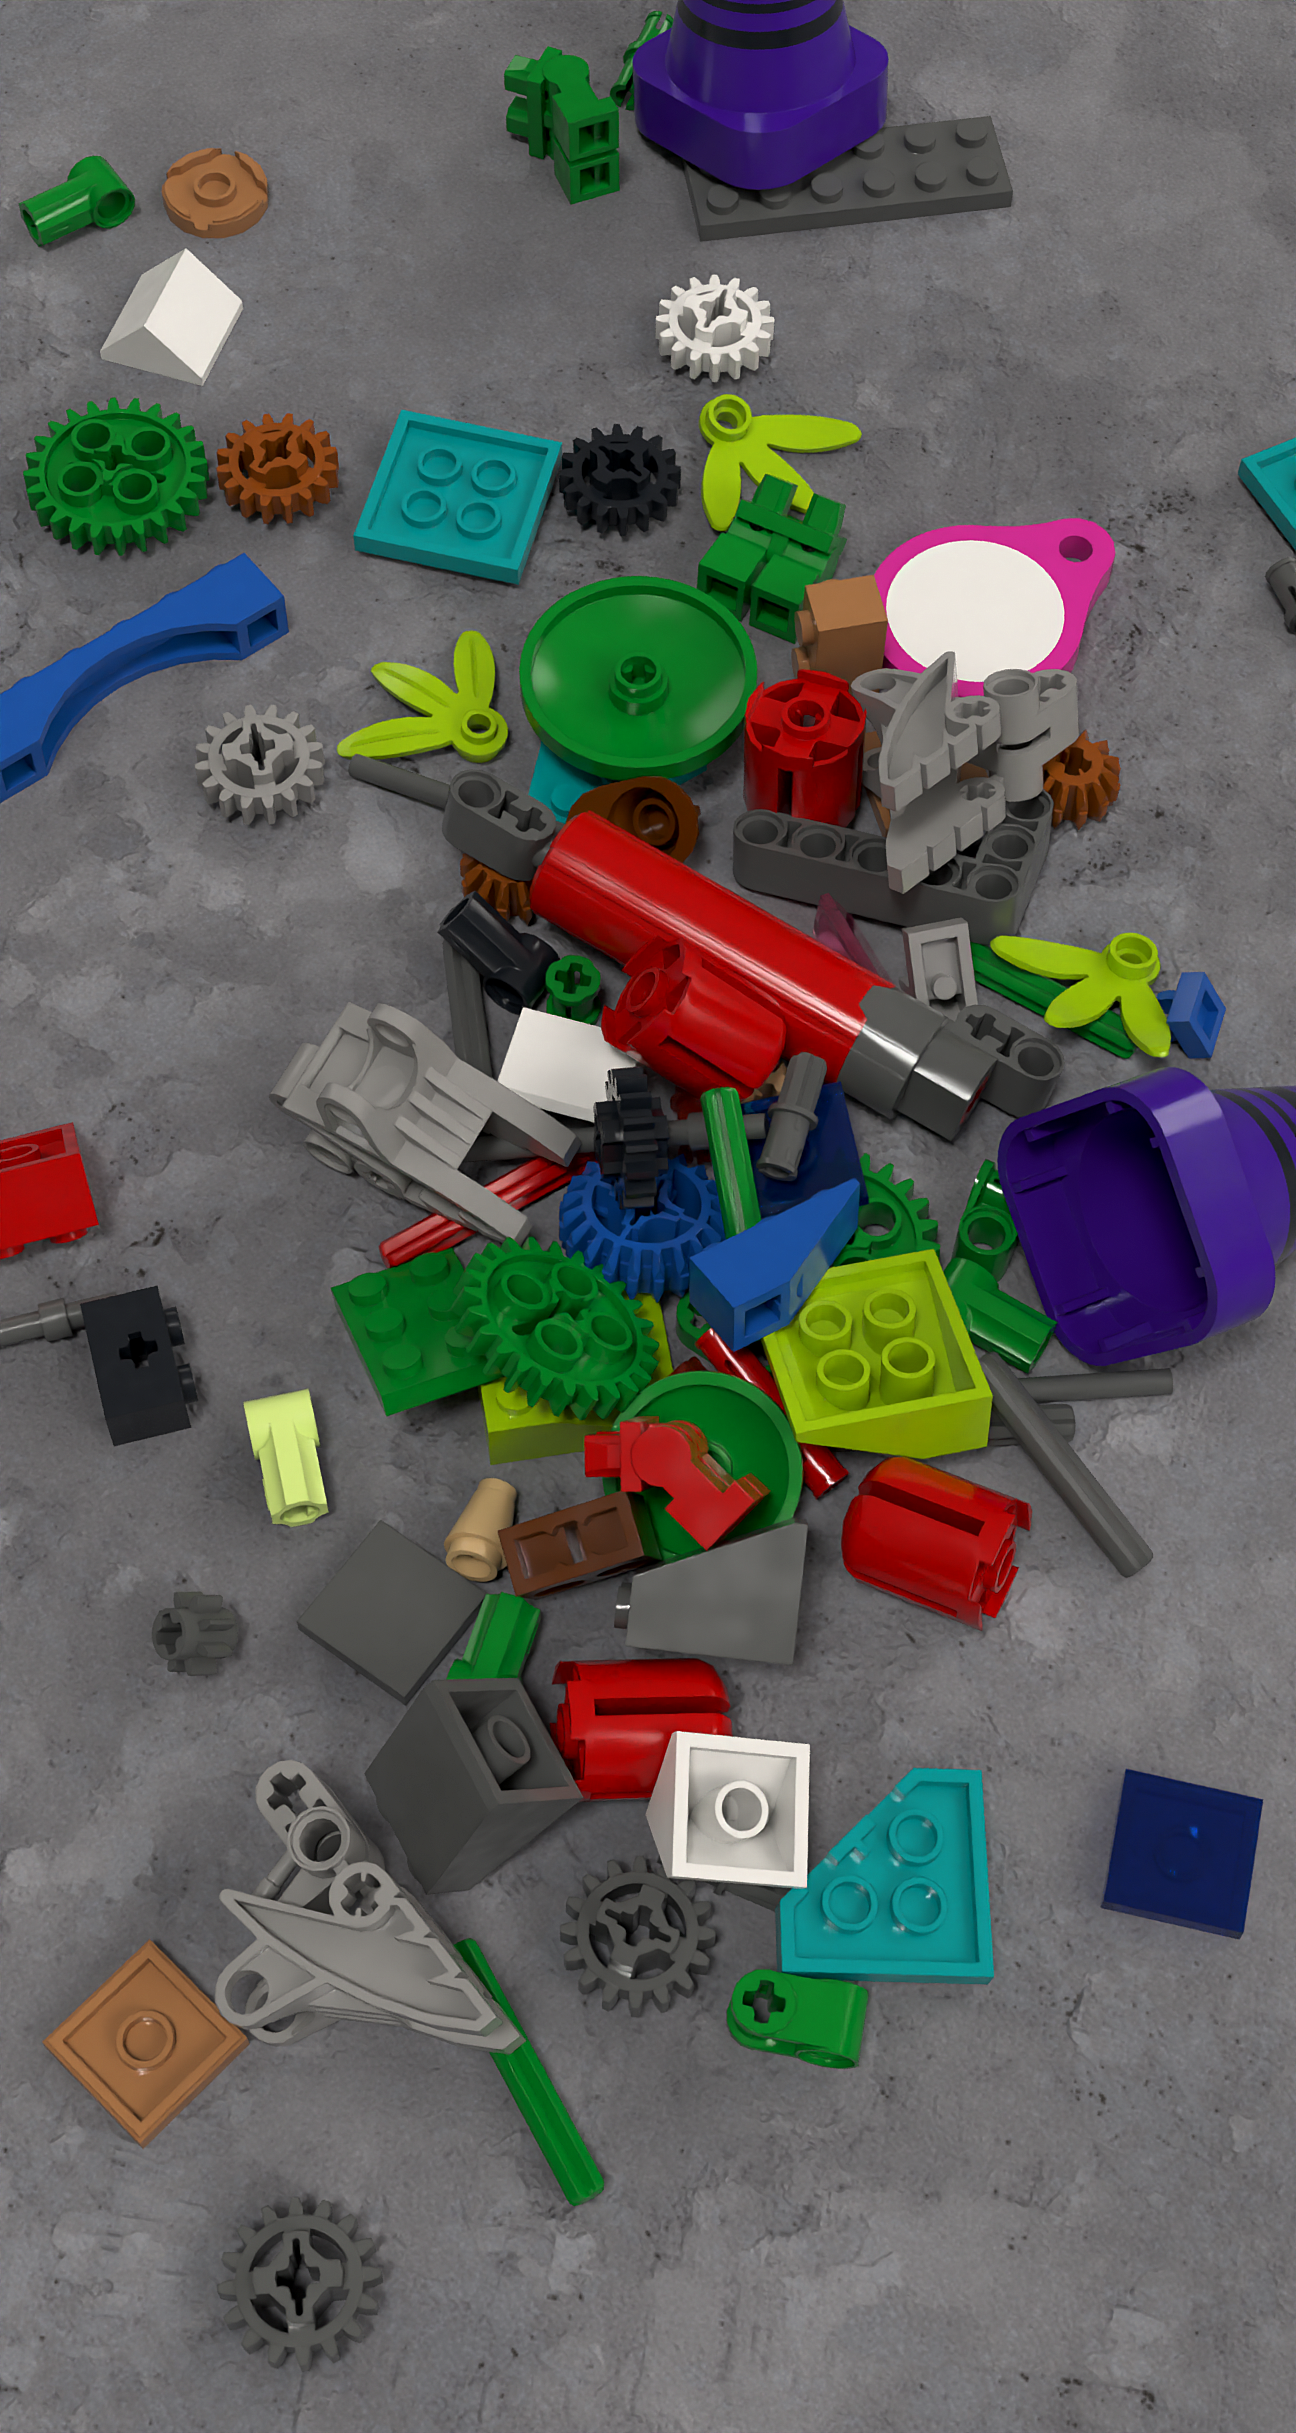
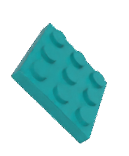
M401 409L353 535L355 551L519 585L562 460V442Z

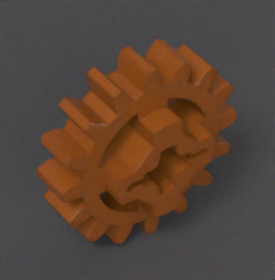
M268 413L263 414V425L257 427L248 420L243 421L242 436L235 433H227L225 436L227 448L217 450L218 467H216L218 484L219 489L225 491L226 503L229 506L240 503L243 517L248 518L256 511L262 512L263 524H269L274 514H282L285 522L289 524L293 523V512L301 510L303 514L311 517L314 515V501L328 504L331 501L329 488H338L339 485L337 448L331 447L330 434L327 431L315 434L314 421L308 419L300 426L294 425L293 414L287 413L282 423H274L273 418ZM308 458L313 462V468L309 467ZM243 469L248 471V479L242 474Z

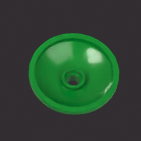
M696 1370L674 1374L653 1383L638 1393L623 1413H620L610 1431H620V1422L638 1416H659V1423H667L674 1420L689 1421L698 1426L706 1436L709 1447L708 1454L714 1457L718 1464L734 1480L752 1473L770 1490L764 1499L724 1540L793 1517L799 1503L803 1484V1459L800 1444L795 1441L788 1418L780 1406L768 1394L752 1383L737 1376L717 1371ZM602 1477L605 1496L621 1491V1477ZM653 1486L642 1492H634L644 1497L662 1560L702 1548L665 1510L674 1498L663 1487Z

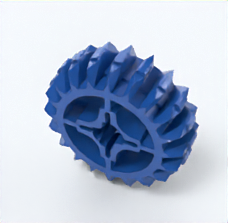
M684 1153L672 1160L668 1159V1174H661L655 1177L657 1196H654V1207L623 1210L619 1209L618 1201H615L614 1183L611 1184V1179H601L598 1163L587 1161L582 1175L572 1176L571 1183L567 1187V1193L563 1195V1201L560 1202L559 1240L561 1241V1247L566 1250V1256L571 1259L573 1254L579 1250L583 1252L584 1266L593 1269L595 1266L603 1264V1278L609 1283L624 1281L626 1283L624 1290L627 1292L629 1299H634L638 1293H650L658 1303L664 1291L667 1290L682 1298L689 1286V1257L699 1253L712 1243L726 1240L715 1180H708L705 1165L688 1168Z

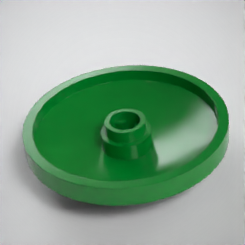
M625 576L594 582L567 594L546 610L537 620L524 643L519 666L520 696L527 720L536 735L553 753L574 767L596 776L618 781L642 776H662L670 779L685 775L709 764L731 747L745 729V712L748 698L757 688V660L751 640L742 624L733 613L712 596L687 584L659 577Z

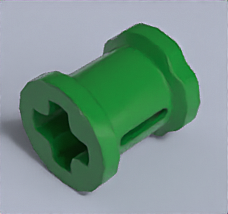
M567 955L549 966L546 972V989L550 996L546 1003V1013L596 1025L600 1018L601 1002L597 996L600 990L601 974L594 967L590 959L580 955ZM576 971L580 973V983H575ZM566 1006H572V1018L566 1016Z

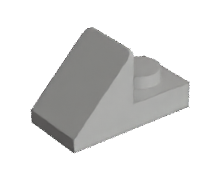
M960 917L903 928L902 935L908 976L899 978L901 991L947 1016L954 1022L962 1009L967 1006L978 1005L968 922Z

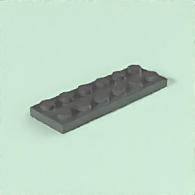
M991 116L883 127L873 136L799 180L773 189H745L730 185L682 158L683 171L700 242L1011 207L1013 189Z

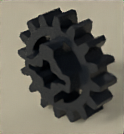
M620 424L613 425L611 435H604L597 427L591 429V442L588 443L583 439L576 438L573 440V453H563L562 470H559V493L564 494V508L566 510L577 509V522L581 525L589 522L591 519L596 520L597 532L601 534L607 530L609 525L617 526L620 536H626L628 525L636 524L643 532L649 531L650 517L664 522L667 519V506L676 507L678 504V489L681 486V466L676 465L675 450L666 449L662 451L663 437L660 435H656L648 441L643 439V427L637 426L631 435L623 434ZM651 473L656 479L655 484L650 482ZM586 475L590 477L589 486H587L584 482V478Z
M642 1066L611 1069L607 1071L608 1081H605L607 1101L595 1102L593 1106L595 1160L598 1161L601 1179H611V1184L614 1183L615 1201H618L620 1210L654 1207V1196H657L655 1177L661 1174H668L669 1170L667 1158L669 1139L667 1115L663 1114L660 1097L652 1098L651 1091L648 1092L647 1075L643 1074Z

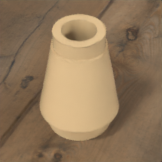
M496 1478L481 1480L477 1490L444 1541V1548L447 1552L445 1559L447 1566L468 1580L477 1582L491 1581L497 1576L499 1570L507 1566L498 1530L513 1525L517 1492L512 1485Z

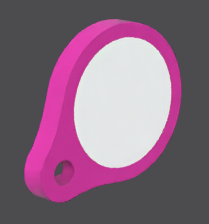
M1067 518L1024 526H949L925 532L906 541L885 558L874 574L888 619L882 669H899L921 674L945 652L953 651L956 655L958 697L984 696V680L989 675L1005 669H1022L1031 673L1046 669H1059L1071 673L1078 657L1086 621L1097 599L1106 589L1111 576L1116 554L1114 541L1105 529L1094 522L1080 518ZM1066 558H1076L1082 562H1073Z

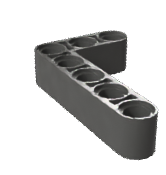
M1044 789L1039 795L1029 800L1020 802L1006 801V817L989 832L986 831L975 858L956 854L955 857L937 870L932 871L929 869V876L904 894L889 888L886 856L887 837L810 819L795 818L788 814L775 813L770 810H751L741 814L734 822L733 875L738 883L752 890L907 927L961 917L968 922L970 942L990 945V941L998 936H1014L1017 932L1048 854L1054 802L1051 795Z

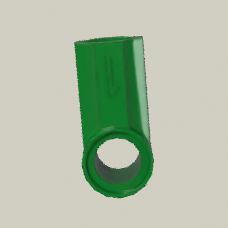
M93 155L85 157L75 164L68 175L67 182L19 203L21 218L31 238L40 247L93 222L101 228L119 226L132 214L135 207V197L107 160L101 156Z
M959 1257L951 1259L943 1272L971 1342L988 1352L994 1351L998 1353L1004 1361L1028 1374L1045 1352L1054 1334L1057 1322L1000 1291L996 1279L979 1264Z
M504 1592L485 1594L462 1660L458 1658L454 1660L446 1679L519 1678L523 1685L521 1674L541 1620V1610L527 1603L524 1598L516 1597L512 1594Z

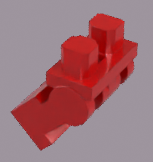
M638 1416L620 1422V1431H598L596 1434L585 1435V1477H621V1492H642L653 1486L663 1487L674 1498L665 1510L706 1551L724 1540L770 1492L752 1473L734 1480L708 1454L709 1447L706 1436L698 1426L689 1421L674 1420L667 1423H659V1416Z

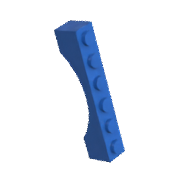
M242 553L225 564L215 566L205 576L179 591L165 595L158 603L134 617L118 622L110 631L84 646L68 651L60 660L34 675L17 681L10 689L0 694V803L47 776L57 751L72 728L94 705L118 688L149 673L179 664L209 660H243L289 633L284 595L245 553Z

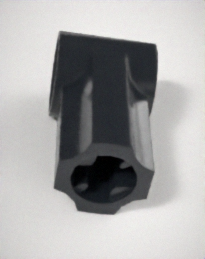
M476 891L466 895L449 911L439 924L440 928L437 933L485 977L483 988L487 995L501 1008L513 1014L520 1015L523 1007L530 1009L546 988V972L553 962L560 960L556 951L549 944L535 935L519 933Z

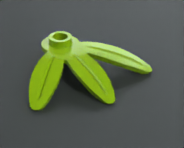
M723 394L710 400L702 408L698 424L702 436L712 445L704 466L701 483L702 505L711 527L718 531H727L735 518L741 493L740 466H742L757 486H759L765 474H771L798 485L790 509L806 514L814 492L805 480L770 448L798 453L830 451L858 442L862 435L861 430L853 423L821 416L761 415L752 417L749 405L742 398L732 394ZM718 421L730 423L733 429L724 428Z
M472 630L465 631L460 635L455 647L453 663L458 693H454L440 679L419 668L394 662L375 664L371 669L375 680L395 698L428 717L396 718L367 726L343 739L337 745V753L348 760H351L355 754L378 760L408 756L453 745L462 758L473 763H484L495 758L507 742L508 727L502 715L490 708L494 692L495 663L493 653L486 639L481 633ZM484 729L486 730V732L478 734L472 732L471 730Z
M1122 933L1114 937L1101 953L1084 948L1016 936L1001 935L990 941L992 950L998 956L1026 971L1057 979H1083L1063 991L1049 1005L1043 1017L1044 1021L1049 1025L1057 1028H1073L1086 1025L1097 1020L1108 1011L1115 1001L1120 1002V1015L1124 1029L1134 1044L1153 1057H1166L1169 1055L1171 1043L1170 1028L1166 1023L1167 1019L1159 1001L1149 987L1158 978L1161 968L1157 947L1149 938L1137 933Z

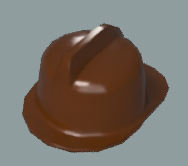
M642 776L601 785L583 793L571 806L566 820L567 823L575 815L591 810L684 863L694 851L698 839V817L701 815L699 805H693L691 798L677 783L662 776Z

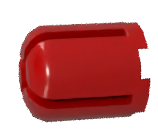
M800 669L797 671V679L780 681L765 690L764 682H762L748 698L745 712L743 798L748 811L763 809L790 815V800H792L791 817L810 819L844 828L855 817V811L860 806L862 795L867 711L865 708L863 712L861 704L849 693V683L846 680L823 671Z
M656 936L642 946L623 967L622 971L631 978L619 997L615 1011L604 1005L601 1021L604 1040L700 1100L703 1092L710 1089L732 1087L738 1091L740 1102L753 1094L754 1088L758 1089L765 1083L778 1065L783 1052L786 1038L785 1016L777 1000L682 937L678 936L679 939L668 942L662 937Z
M906 1456L887 1457L867 1472L858 1486L859 1495L851 1500L843 1520L841 1551L847 1571L858 1583L982 1631V1613L996 1618L1018 1572L1019 1567L1012 1565L1016 1552L1014 1537L1017 1527L1030 1531L1032 1519L1030 1503Z
M698 1658L559 1661L555 1666L552 1685L565 1684L564 1703H559L556 1723H550V1737L584 1797L579 1802L650 1800L671 1735L676 1731L733 1737L732 1721L722 1714L728 1712L731 1707L727 1687L714 1666Z

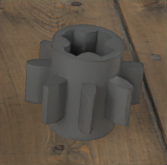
M202 1591L175 1592L173 1598L175 1608L159 1610L152 1627L154 1648L161 1658L169 1660L167 1667L169 1672H187L188 1676L215 1675L217 1671L215 1659L231 1657L237 1644L238 1626L236 1619L230 1610L221 1607L223 1602L221 1595H203Z

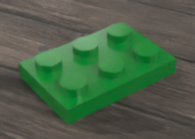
M453 1248L437 1253H425L417 1256L410 1262L376 1273H364L349 1282L331 1287L335 1307L386 1417L505 1377L501 1372L485 1375L482 1370L489 1360L485 1355L476 1356L468 1354L466 1348L473 1337L465 1336L455 1331V1327L462 1317L451 1312V1306L458 1297L453 1293V1289L464 1269Z

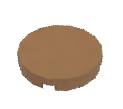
M206 148L189 153L172 164L166 173L167 180L162 185L163 205L170 221L183 232L201 238H226L243 233L257 224L268 208V182L261 165L247 154L235 151V156L222 154L221 148Z

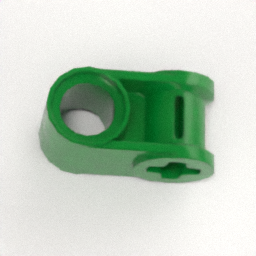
M985 1159L972 1187L966 1209L960 1219L951 1259L959 1257L971 1260L985 1268L998 1282L1006 1273L1020 1239L1002 1191L996 1163ZM972 1243H984L993 1249H980Z
M757 1969L745 1974L736 1983L726 2011V2026L731 2037L740 2046L750 2050L798 2058L804 2062L834 2069L856 2068L859 2066L869 1993L863 1987L841 1980L811 1979L775 1972L770 1969ZM755 1998L768 2000L767 2010L771 2014L767 2023H760L754 2020V2008L751 2006Z

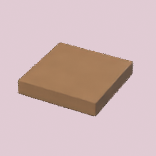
M150 1939L42 2042L45 2048L142 2149L250 2044L248 2038L220 2014L217 2006Z

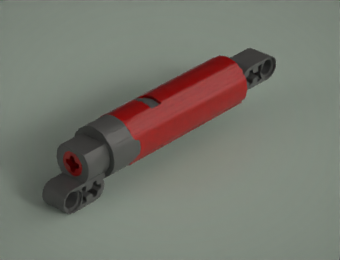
M469 769L461 771L453 777L449 786L442 822V833L445 839L457 849L508 878L519 881L533 879L530 887L529 903L534 914L624 966L642 946L656 936H660L668 942L679 939L678 936L682 937L777 1000L785 1016L786 1026L785 1046L781 1057L790 1062L794 1055H799L800 1052H807L824 1059L827 1065L824 1082L831 1087L840 1089L890 1119L896 1117L899 1112H902L950 1141L960 1132L981 1097L1017 1117H1023L1045 1109L1065 1065L1064 1056L1059 1047L1049 1039L1000 1011L986 1005L975 1004L962 1009L954 1022L947 1016L896 988V985L591 810L575 815L555 837L556 817L552 810L542 802L483 770Z

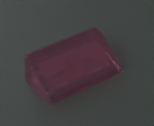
M829 893L821 895L812 931L817 941L894 984L854 918Z

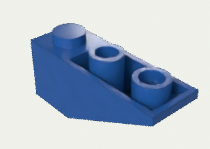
M855 1177L831 1189L819 1191L809 1200L776 1216H768L759 1221L755 1226L722 1242L712 1243L699 1253L689 1257V1302L733 1352L789 1325L858 1228L860 1183Z

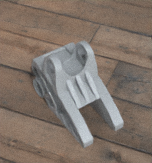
M948 651L921 674L885 668L866 672L852 682V696L861 704L863 712L866 708V718L873 725L881 742V747L864 753L862 784L881 798L882 807L890 810L891 821L886 838L887 870L890 889L904 894L929 876V869L935 871L955 857L956 849L963 851L983 836V830L989 832L1001 823L1006 817V801H1025L1041 793L1044 786L1043 764L1070 746L1079 737L1077 679L1073 674L1059 669H1046L1035 673L1022 669H1005L989 675L984 680V696L958 697L955 652ZM888 689L889 691L876 693L871 690ZM967 762L989 770V778L974 777L960 782L962 765Z
M348 1002L320 1047L310 1043L301 1044L269 1094L270 1101L291 1118L311 1128L303 1142V1146L313 1157L326 1166L346 1174H350L355 1168L365 1180L391 1195L403 1200L406 1199L414 1205L439 1216L442 1215L476 1232L478 1230L483 1235L503 1243L506 1237H511L520 1246L533 1226L528 1217L491 1191L459 1172L457 1169L481 1131L487 1134L491 1133L495 1137L525 1150L529 1149L539 1156L566 1167L569 1166L582 1144L574 1132L498 1081L457 1058L446 1043L421 1022L394 1007L378 1003L374 1010L370 1012Z
M287 1760L279 1761L268 1767L257 1783L255 1789L256 1803L262 1815L286 1845L287 1850L267 1877L261 1880L251 1895L230 1889L222 1890L219 1895L220 1901L257 1938L228 1964L218 1977L215 1987V2003L220 2014L229 2023L243 2029H249L260 2041L275 2047L289 2046L339 2020L403 2027L461 2048L510 2055L526 2042V2039L500 2005L491 1999L493 1996L474 1971L462 1960L463 1957L448 1937L432 1921L433 1918L421 1902L405 1888L400 1887L385 1872L384 1857L380 1849L368 1838L332 1789L303 1763ZM297 1789L300 1790L299 1796L308 1807L307 1810L299 1815L292 1810L293 1805L288 1798ZM299 1865L301 1869L280 1899L273 1901L281 1891L282 1885L296 1866ZM357 1899H363L356 1910L355 1916L351 1915L349 1908ZM246 1975H262L264 1978L249 1995L245 2006V2014L237 2013L231 2003V1993L234 1985L240 1978ZM296 2014L292 2024L281 2032L272 2033L264 2028L270 2022L273 2023L284 2017Z

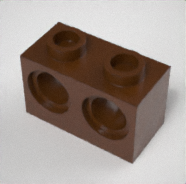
M618 1491L498 1530L515 1595L521 1598L539 1600L662 1560L644 1497L634 1492Z

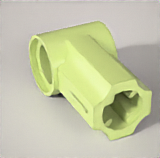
M309 1389L243 1402L255 1460L260 1459L264 1492L272 1523L295 1527L313 1523L319 1516L329 1513L316 1448L320 1447Z

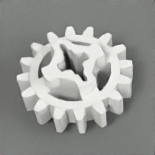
M712 275L707 285H702L695 277L690 278L689 290L685 291L680 287L674 286L671 288V300L661 299L659 303V316H656L655 339H659V353L661 356L671 355V367L674 370L688 365L690 367L689 377L693 379L698 377L702 371L709 372L712 382H718L720 372L726 371L732 378L738 379L740 378V367L743 365L755 371L758 368L759 356H769L770 343L773 340L774 317H770L769 301H758V289L756 287L749 288L744 292L739 290L740 279L733 278L728 285H721L718 275Z

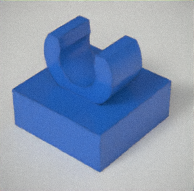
M1182 972L1176 991L1166 990L1160 992L1156 998L1163 1012L1169 1014L1166 1017V1023L1170 1028L1171 1042L1178 1040L1189 1059L1211 1058L1226 1007L1205 972Z

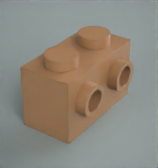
M874 575L843 580L830 579L818 584L805 585L803 610L796 611L794 616L796 636L800 645L798 648H792L791 652L794 677L797 679V671L800 669L827 672L846 680L849 683V693L852 695L851 685L858 676L866 672L882 669L888 619ZM879 689L871 690L876 693H879Z

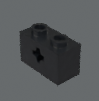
M158 1285L81 1303V1311L104 1416L113 1445L118 1446L191 1428L186 1404L198 1401L190 1363L179 1366L176 1364L173 1347L184 1345L185 1341L177 1308L175 1306L163 1309ZM148 1361L149 1366L137 1368L136 1363Z

